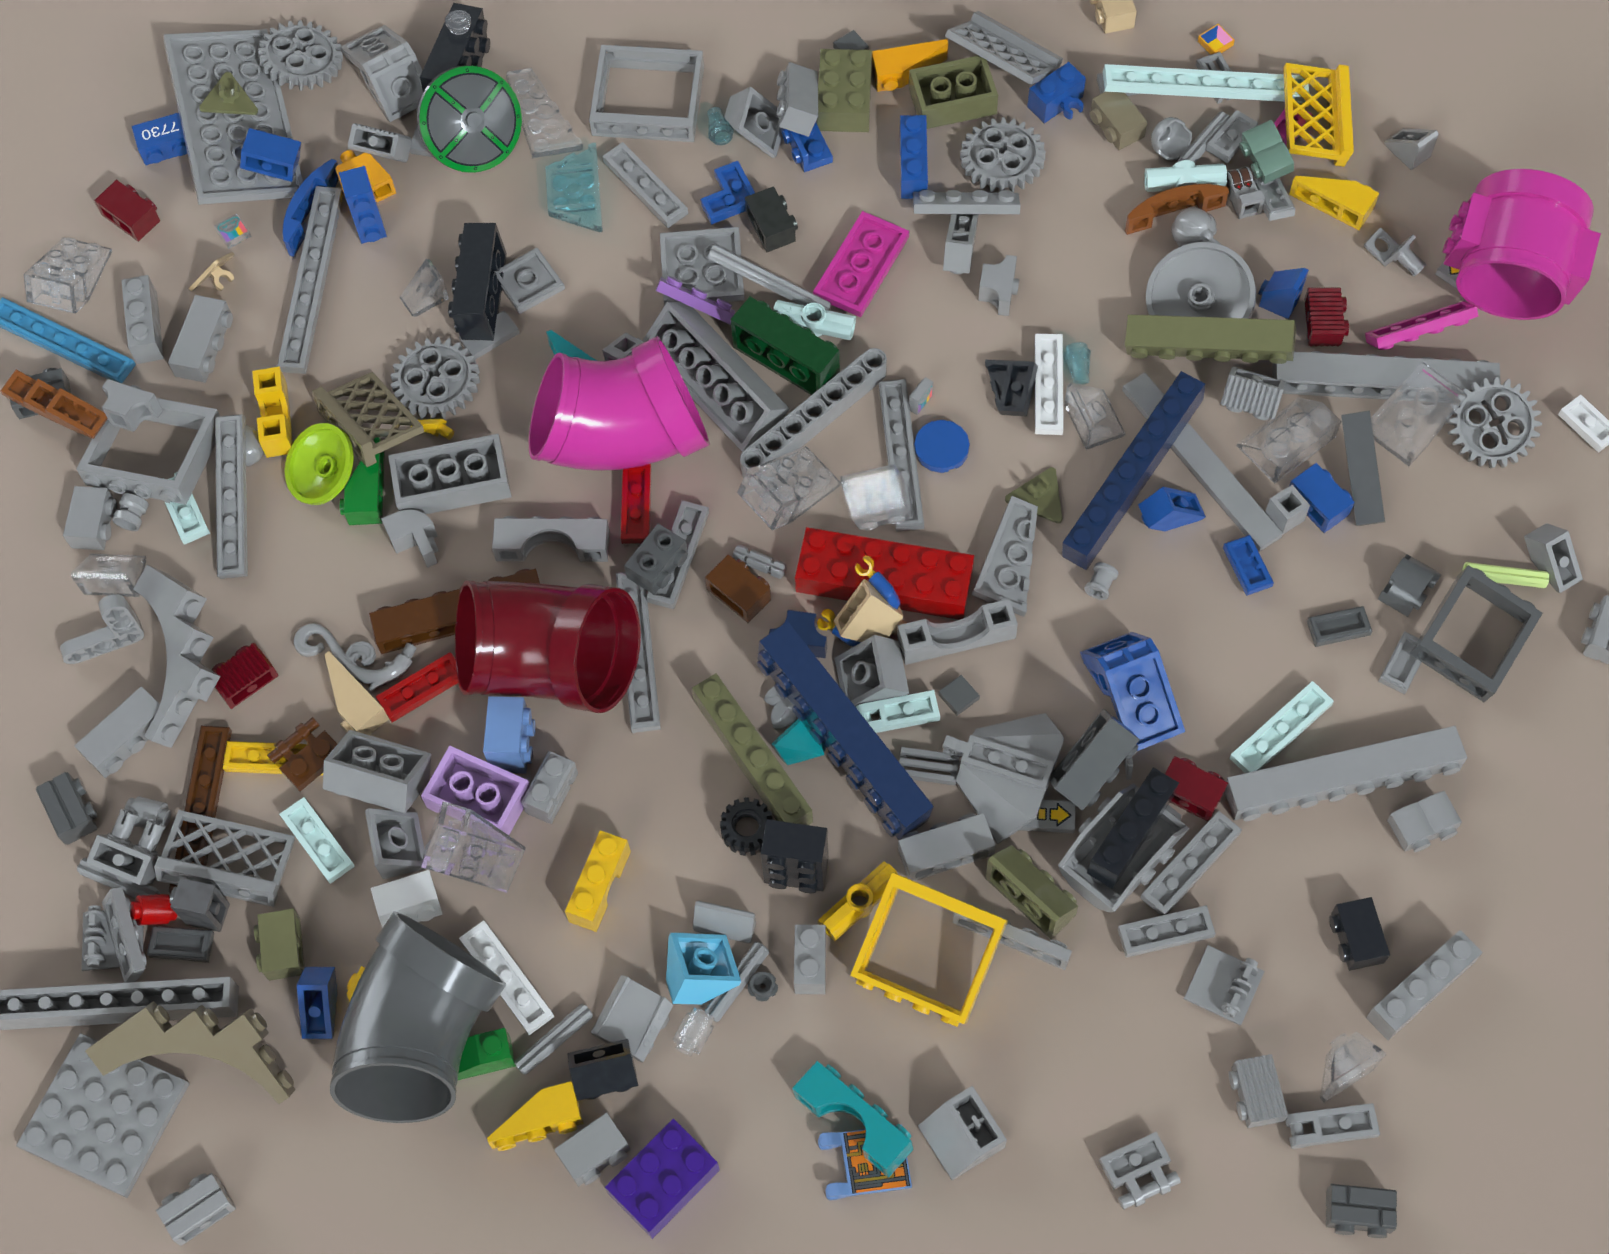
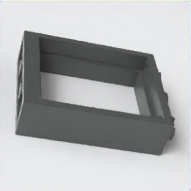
M1468 565L1455 579L1410 652V655L1485 702L1496 693L1543 613L1536 609L1531 602L1522 600L1511 593L1510 589L1506 586L1497 584L1486 577L1483 571ZM1465 587H1468L1523 623L1491 678L1433 641Z

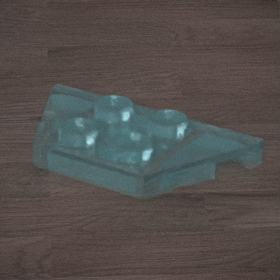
M595 142L589 144L588 149L576 155L573 152L562 161H556L545 167L549 217L596 232H603L598 156Z

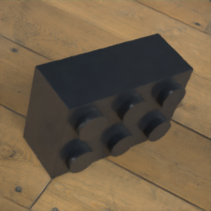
M767 819L761 849L764 883L769 884L770 887L775 889H786L787 886L795 887L799 891L809 894L816 893V891H824L829 860L827 828Z

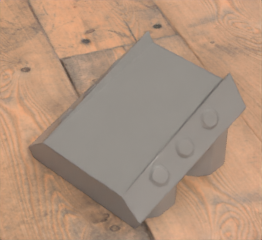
M621 975L591 1033L607 1043L628 1039L633 1058L644 1062L646 1056L654 1047V1041L659 1031L668 1024L670 1020L669 1012L673 1004L665 997L631 980L628 976Z

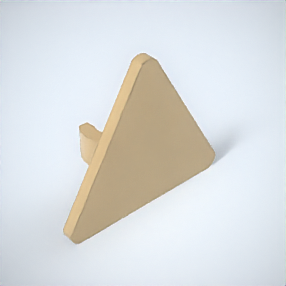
M231 252L215 260L189 287V290L192 292L210 276L213 278L214 287L219 291L223 290L224 287L219 282V278L226 277L229 282H232L234 276L231 272L222 270L220 267L235 254Z

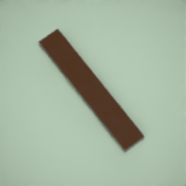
M201 725L184 811L212 818L216 817L224 775L223 763L227 741H230L232 733L230 727ZM183 821L180 831L185 837L199 830L196 823ZM213 830L207 833L210 838H212ZM203 835L188 842L194 853L209 846ZM184 845L177 848L175 859L181 860L189 856ZM208 854L198 858L201 865H207ZM170 884L168 892L171 894L173 888L178 885Z

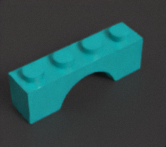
M816 1061L792 1088L795 1098L818 1118L831 1112H845L858 1118L866 1128V1137L862 1148L865 1158L889 1178L914 1150L910 1140L911 1134L900 1124L892 1125L887 1120L888 1115L878 1105L873 1104L871 1107L863 1100L864 1094L853 1084L847 1086L839 1080L841 1075L831 1065L827 1064L824 1067Z

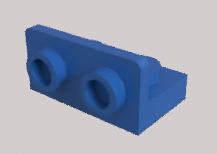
M816 122L809 137L787 129L781 130L785 143H790L792 147L791 153L796 164L800 163L804 172L833 162V156Z

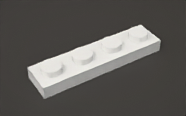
M1035 334V363L1038 366L1035 378V434L1063 435V334Z
M484 920L459 938L471 956L504 980L506 986L500 996L529 1035L554 1018L551 1010Z

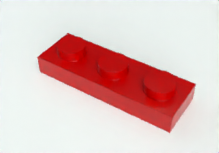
M651 464L623 469L622 544H642L650 534Z
M451 652L447 653L375 696L379 704L384 708L391 723L458 684L454 656Z

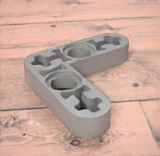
M109 595L102 598L98 603L102 619L107 624V627L68 640L60 646L63 661L66 664H77L136 643L144 637V631L139 618L122 595Z

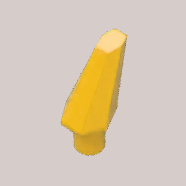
M444 419L418 420L426 433L437 437L440 434L448 440L454 436L455 431L446 426L447 421Z

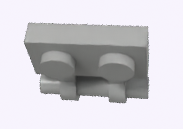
M1157 1132L1099 1159L1113 1190L1124 1184L1128 1190L1127 1194L1118 1198L1123 1210L1133 1205L1138 1207L1145 1203V1199L1158 1193L1164 1195L1171 1191V1187L1181 1183L1176 1171L1164 1175L1161 1167L1169 1164L1171 1159ZM1151 1173L1154 1181L1139 1188L1135 1179Z

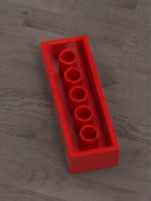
M806 527L795 574L796 592L848 601L863 579H870L868 576H860L855 569L857 563L861 568L869 569V565L863 560L864 556H869L874 561L873 570L875 572L879 571L896 591L900 599L899 607L901 610L957 620L964 618L973 573L974 555Z

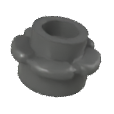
M769 972L755 973L750 978V983L748 984L749 994L755 996L758 1001L769 1000V997L775 996L778 991V985L775 983L776 978ZM765 984L766 988L761 989L760 985Z

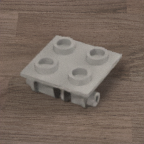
M89 906L88 911L83 913L82 971L118 968L120 965L104 910L101 911L100 906ZM132 920L133 925L135 924L138 928V944L140 951L143 952L144 925L138 926L136 921Z
M1207 945L1184 1000L1241 1026L1265 971L1257 968L1258 962L1251 958H1246L1244 962Z

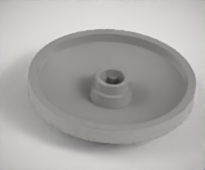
M1211 242L1190 243L1171 251L1152 271L1146 289V305L1149 315L1250 319L1256 303V286L1247 263L1230 248Z

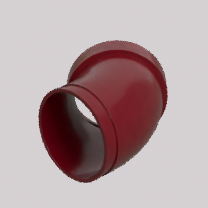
M467 580L463 583L458 599L455 624L456 672L463 695L481 694L559 700L568 708L593 713H605L611 710L624 697L635 674L641 643V628L637 607L632 597L625 590L596 584H585L576 588L506 581L474 582Z

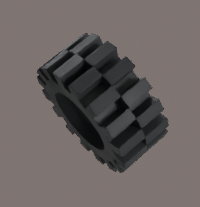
M745 797L744 802H740L737 799L734 800L733 806L730 804L726 806V813L722 812L720 829L722 839H724L727 847H731V851L736 853L738 850L740 855L746 856V852H750L751 856L756 855V850L758 849L761 852L766 820H773L770 810L768 811L767 805L764 803L760 805L759 800L755 798L753 802H750L749 797ZM744 817L754 818L759 824L757 832L752 836L740 835L736 831V824L740 819Z

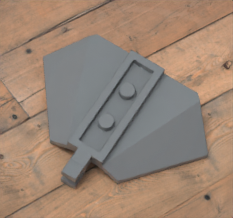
M1046 713L977 728L970 735L968 742L946 735L943 743L944 754L962 757L956 783L978 815L984 813L992 837L997 844L1035 820L1064 743L1062 733Z

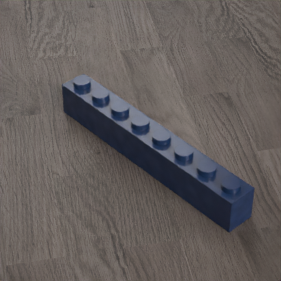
M1182 371L1179 373L1062 542L1063 558L1085 570L1089 568L1204 400L1205 383Z

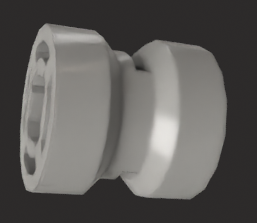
M125 493L119 502L120 510L115 511L112 521L123 529L138 531L142 523L141 516L146 514L149 503L137 495Z

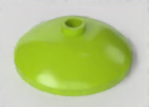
M318 423L305 429L293 442L286 458L285 479L289 491L300 502L309 505L327 503L335 498L347 484L353 468L354 455L351 441L341 428L329 423Z

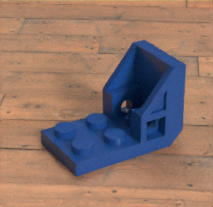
M1130 632L1080 652L1083 663L1102 693L1111 697L1118 720L1140 739L1137 743L1139 746L1137 751L1186 732L1159 650L1150 637Z

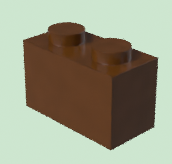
M729 554L705 576L707 590L747 623L771 601L769 583L763 577L753 575L742 560H735Z

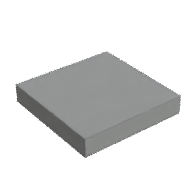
M538 248L500 268V271H494L501 283L502 291L519 314L565 289L564 283ZM501 272L504 273L503 279L499 274Z

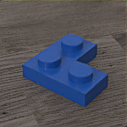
M739 161L714 169V175L722 190L700 199L701 206L711 225L745 212V197L755 193Z

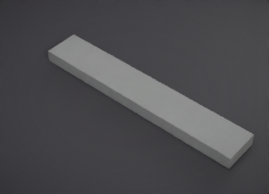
M906 379L880 381L879 393L896 532L924 529Z
M243 414L215 417L217 577L220 579L248 576L246 420Z
M626 572L616 573L617 588L625 590L632 597L637 607L641 628L638 663L632 682L627 690L631 731L636 733L661 730L648 602L646 599L647 592L644 588L629 580Z

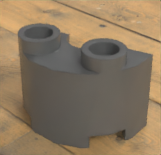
M1406 554L1405 558H1402L1392 573L1391 579L1384 590H1382L1378 600L1408 617L1413 608L1419 611L1427 598V595L1423 592L1427 587L1433 589L1441 574Z

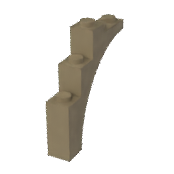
M153 1001L85 1050L103 1076L123 1064L146 1056L167 1053L197 1054L220 1060L243 1071L262 1085L278 1104L289 1098L296 1090L293 1087L294 1081L286 1070H281L274 1061L276 1057L271 1048L267 1045H262L260 1042L269 1033L266 1029L267 1023L258 1012L254 1013L251 1008L222 1029L218 1026L219 1021L216 1015L210 1009H205L203 1005L172 1026L169 1022L170 1016L162 1006H157Z

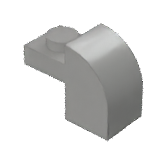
M402 510L381 518L396 554L417 545L427 568L437 564L434 553L439 550L434 538L438 535L433 522L427 515L417 510Z

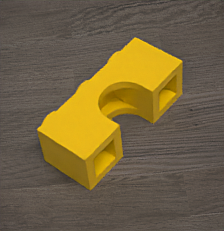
M280 366L252 371L254 394L258 401L261 415L260 418H257L259 443L266 458L287 455L293 444L287 382Z
M601 830L599 831L565 909V914L570 923L597 932L608 907L607 897L611 884L615 877L620 878L631 853L628 840Z

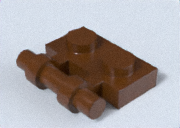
M313 717L305 724L300 723L296 726V731L284 741H278L274 745L275 749L267 754L274 764L282 757L287 760L279 769L299 792L323 773L324 760L337 745L335 740L325 730L316 738L314 737L312 732L320 725ZM305 740L307 745L297 754H294L291 750L301 741Z

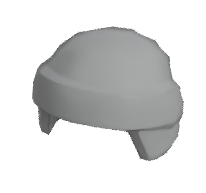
M1191 207L1181 211L1175 218L1171 227V233L1178 247L1196 242H1211L1221 245V243L1213 238L1217 232L1216 221L1206 211L1197 207Z

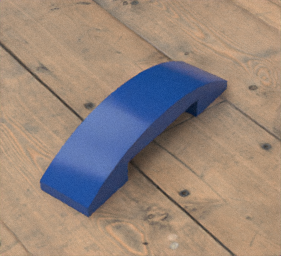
M331 159L318 167L303 181L293 195L286 210L283 223V241L289 256L294 257L305 239L302 224L311 210L316 186L336 187L339 182L335 169L338 165L337 160Z

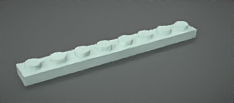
M1105 64L1103 68L1105 92L1285 102L1284 74ZM1292 75L1299 84L1305 80L1301 75ZM1307 84L1303 88L1310 94L1309 86ZM1297 92L1292 95L1296 102H1306Z

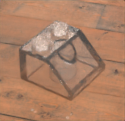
M895 464L840 476L851 518L859 530H873L880 525L889 523L900 524L907 519L913 518L910 488Z

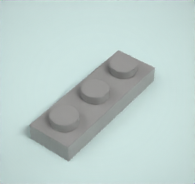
M122 887L111 888L102 901L103 909L124 983L137 982L146 969V956L144 952L140 951L138 944L139 932L137 926L132 923L129 899L125 898Z
M1207 905L1118 926V933L1126 958L1213 938L1216 934Z

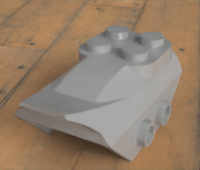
M1134 783L1119 791L1113 799L1107 797L1097 810L1099 814L1093 820L1089 817L1078 830L1081 834L1058 864L1061 874L1071 888L1094 907L1107 912H1115L1140 883L1145 886L1155 875L1156 871L1154 868L1159 862L1164 865L1175 852L1173 849L1174 845L1190 829L1181 822V814L1168 805L1113 889L1088 875L1087 870L1091 859L1138 791L1139 787Z

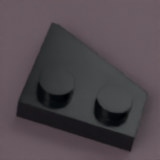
M986 359L985 366L989 371L992 391L995 393V402L999 413L1010 416H1027L1038 369L1037 364L1032 361Z

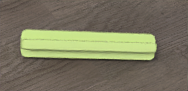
M1465 562L1462 567V571L1468 565L1472 568H1477L1496 583L1546 588L1549 584V573L1547 571Z

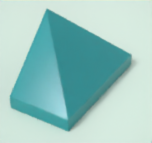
M797 719L771 743L782 761L787 765L820 757L825 753V745L823 743L819 745L810 733L812 727L806 720L801 722Z

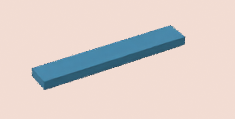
M3 297L0 300V328L106 379L123 383L136 365L134 360Z

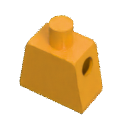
M347 150L340 155L342 164L337 165L335 169L341 187L342 183L339 172L365 166L377 202L396 194L391 176L371 154L363 153L356 156L354 151Z

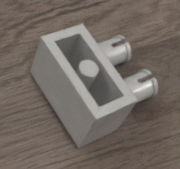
M120 809L112 833L96 836L86 863L138 885L153 884L156 877L154 866L158 856L161 857L155 850L166 826L158 825V822L147 820L139 843L134 845L129 840V837L139 815Z

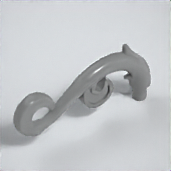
M315 623L301 627L294 637V646L297 652L302 656L311 657L321 653L324 650V644L320 642L316 646H310L307 644L308 638L312 634L322 635L334 657L356 680L371 684L369 687L370 691L401 677L411 666V658L417 649L414 645L406 643L401 654H397L393 661L385 662L386 667L378 670H367L359 667L355 662L360 657L362 658L361 663L363 666H368L374 662L376 652L370 643L364 641L355 642L345 653L334 636L326 628Z

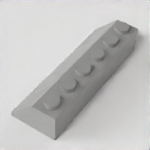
M682 302L666 303L642 341L646 342L656 336L662 340L676 364L692 399L743 452L781 421L790 408L693 307Z

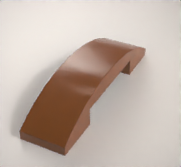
M1194 184L1160 192L1140 203L1129 213L1125 232L1128 235L1152 228L1154 217L1195 205L1206 212L1225 207L1229 190L1226 186Z

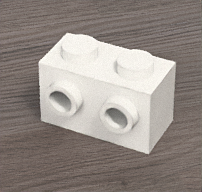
M429 870L371 888L382 928L394 911L404 914L417 922L429 921L443 914Z

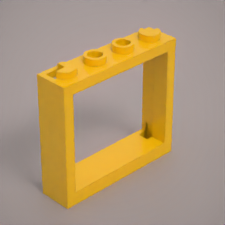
M892 873L850 976L857 978L856 984L863 986V988L872 991L874 986L885 990L883 996L901 1003L902 998L913 1002V1009L929 1015L930 1011H934L942 1015L941 1021L958 1027L959 1023L966 1024L1008 920L904 876ZM899 889L994 928L961 1010L866 970Z

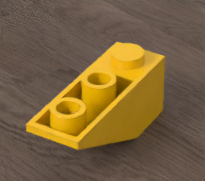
M569 1081L547 1087L536 1093L487 1137L491 1148L505 1151L514 1148L516 1143L528 1139V1142H537L547 1138L546 1134L559 1131V1134H566L577 1130V1126L584 1123L573 1082Z

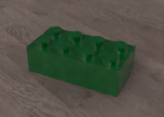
M749 296L730 319L734 349L810 395H813L840 373L839 349L835 344L817 337L809 328H802L797 325L789 316L772 310L764 301H757Z

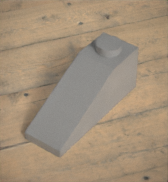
M951 214L945 244L944 271H950L953 274L970 273L979 214Z

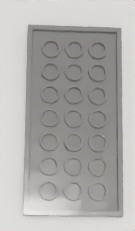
M267 29L164 34V45L198 205L292 198L303 183L299 163L292 182L240 168L241 150L249 128L293 139L279 79L271 81L270 74H264V67H260L258 48H260V41L263 40L264 33L268 34ZM230 72L258 108V114L201 112L199 107L224 73Z

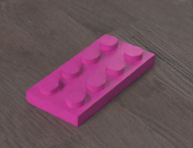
M862 211L815 287L813 294L829 301L831 305L861 318L907 242L910 231Z

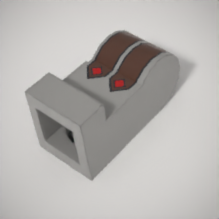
M1242 167L1227 171L1226 187L1229 190L1228 195L1238 219L1261 214L1265 197L1262 190L1258 191L1250 169ZM1253 204L1251 209H1245V206Z

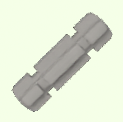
M736 546L733 552L735 560L740 559L746 562L747 566L766 574L771 572V576L778 579L784 576L786 572L785 563L779 560L774 562L772 561L773 558L754 550L748 551L749 548L745 546Z

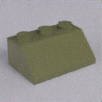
M1010 845L988 859L985 879L1051 940L1076 916L1078 905L1076 904L1075 897L1067 890L1061 891L1054 884L1053 877L1047 871L1037 869L1032 864L1031 857L1024 850H1017Z

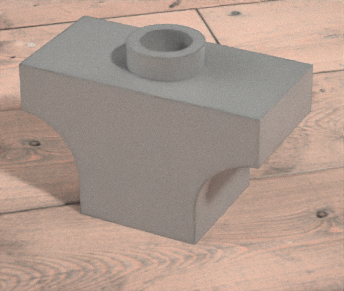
M1006 255V258L1001 263L995 265L983 264L978 301L989 302L995 305L998 315L1009 316L1012 294L1017 295L1019 279L1014 278L1017 256Z
M107 379L102 386L108 398L102 409L111 425L134 432L141 422L150 418L158 419L163 411L155 394L144 391L138 386H128Z

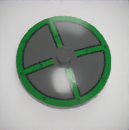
M457 66L440 73L428 84L419 101L417 125L424 146L437 161L457 171L476 173L497 166L510 155L520 136L522 114L516 94L501 76L491 70L478 66Z

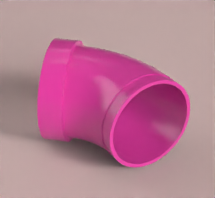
M656 336L632 348V355L616 360L592 361L578 357L572 358L566 354L557 353L550 361L537 393L530 423L528 445L529 455L533 460H542L552 465L573 469L603 471L640 467L662 461L679 453L686 457L709 446L710 442L696 405L676 364L662 340Z

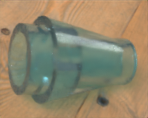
M713 107L707 112L709 139L716 145L728 144L733 137V127L724 118L722 109Z
M1083 342L1067 345L1066 352L1064 353L1074 385H1084L1090 382L1091 350Z

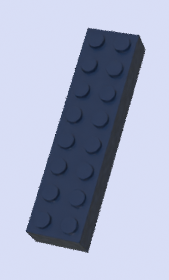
M787 621L759 641L757 666L765 676L770 675L776 683L774 687L783 699L788 698L790 700L796 717L801 722L806 720L812 727L810 733L819 745L822 743L829 750L828 757L837 768L841 766L847 773L846 780L855 791L859 789L865 796V805L873 814L876 812L884 821L882 826L891 837L896 836L898 840H901L905 834L914 832L926 823L934 807L790 623Z

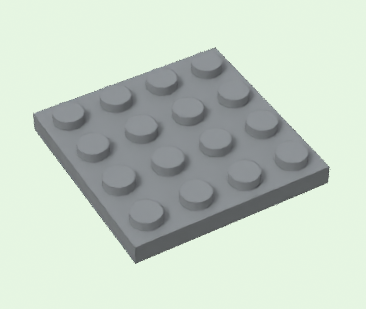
M80 1033L16 1146L128 1198L186 1092L189 1083L139 1059L123 1064L103 1076L85 1052L97 1040Z

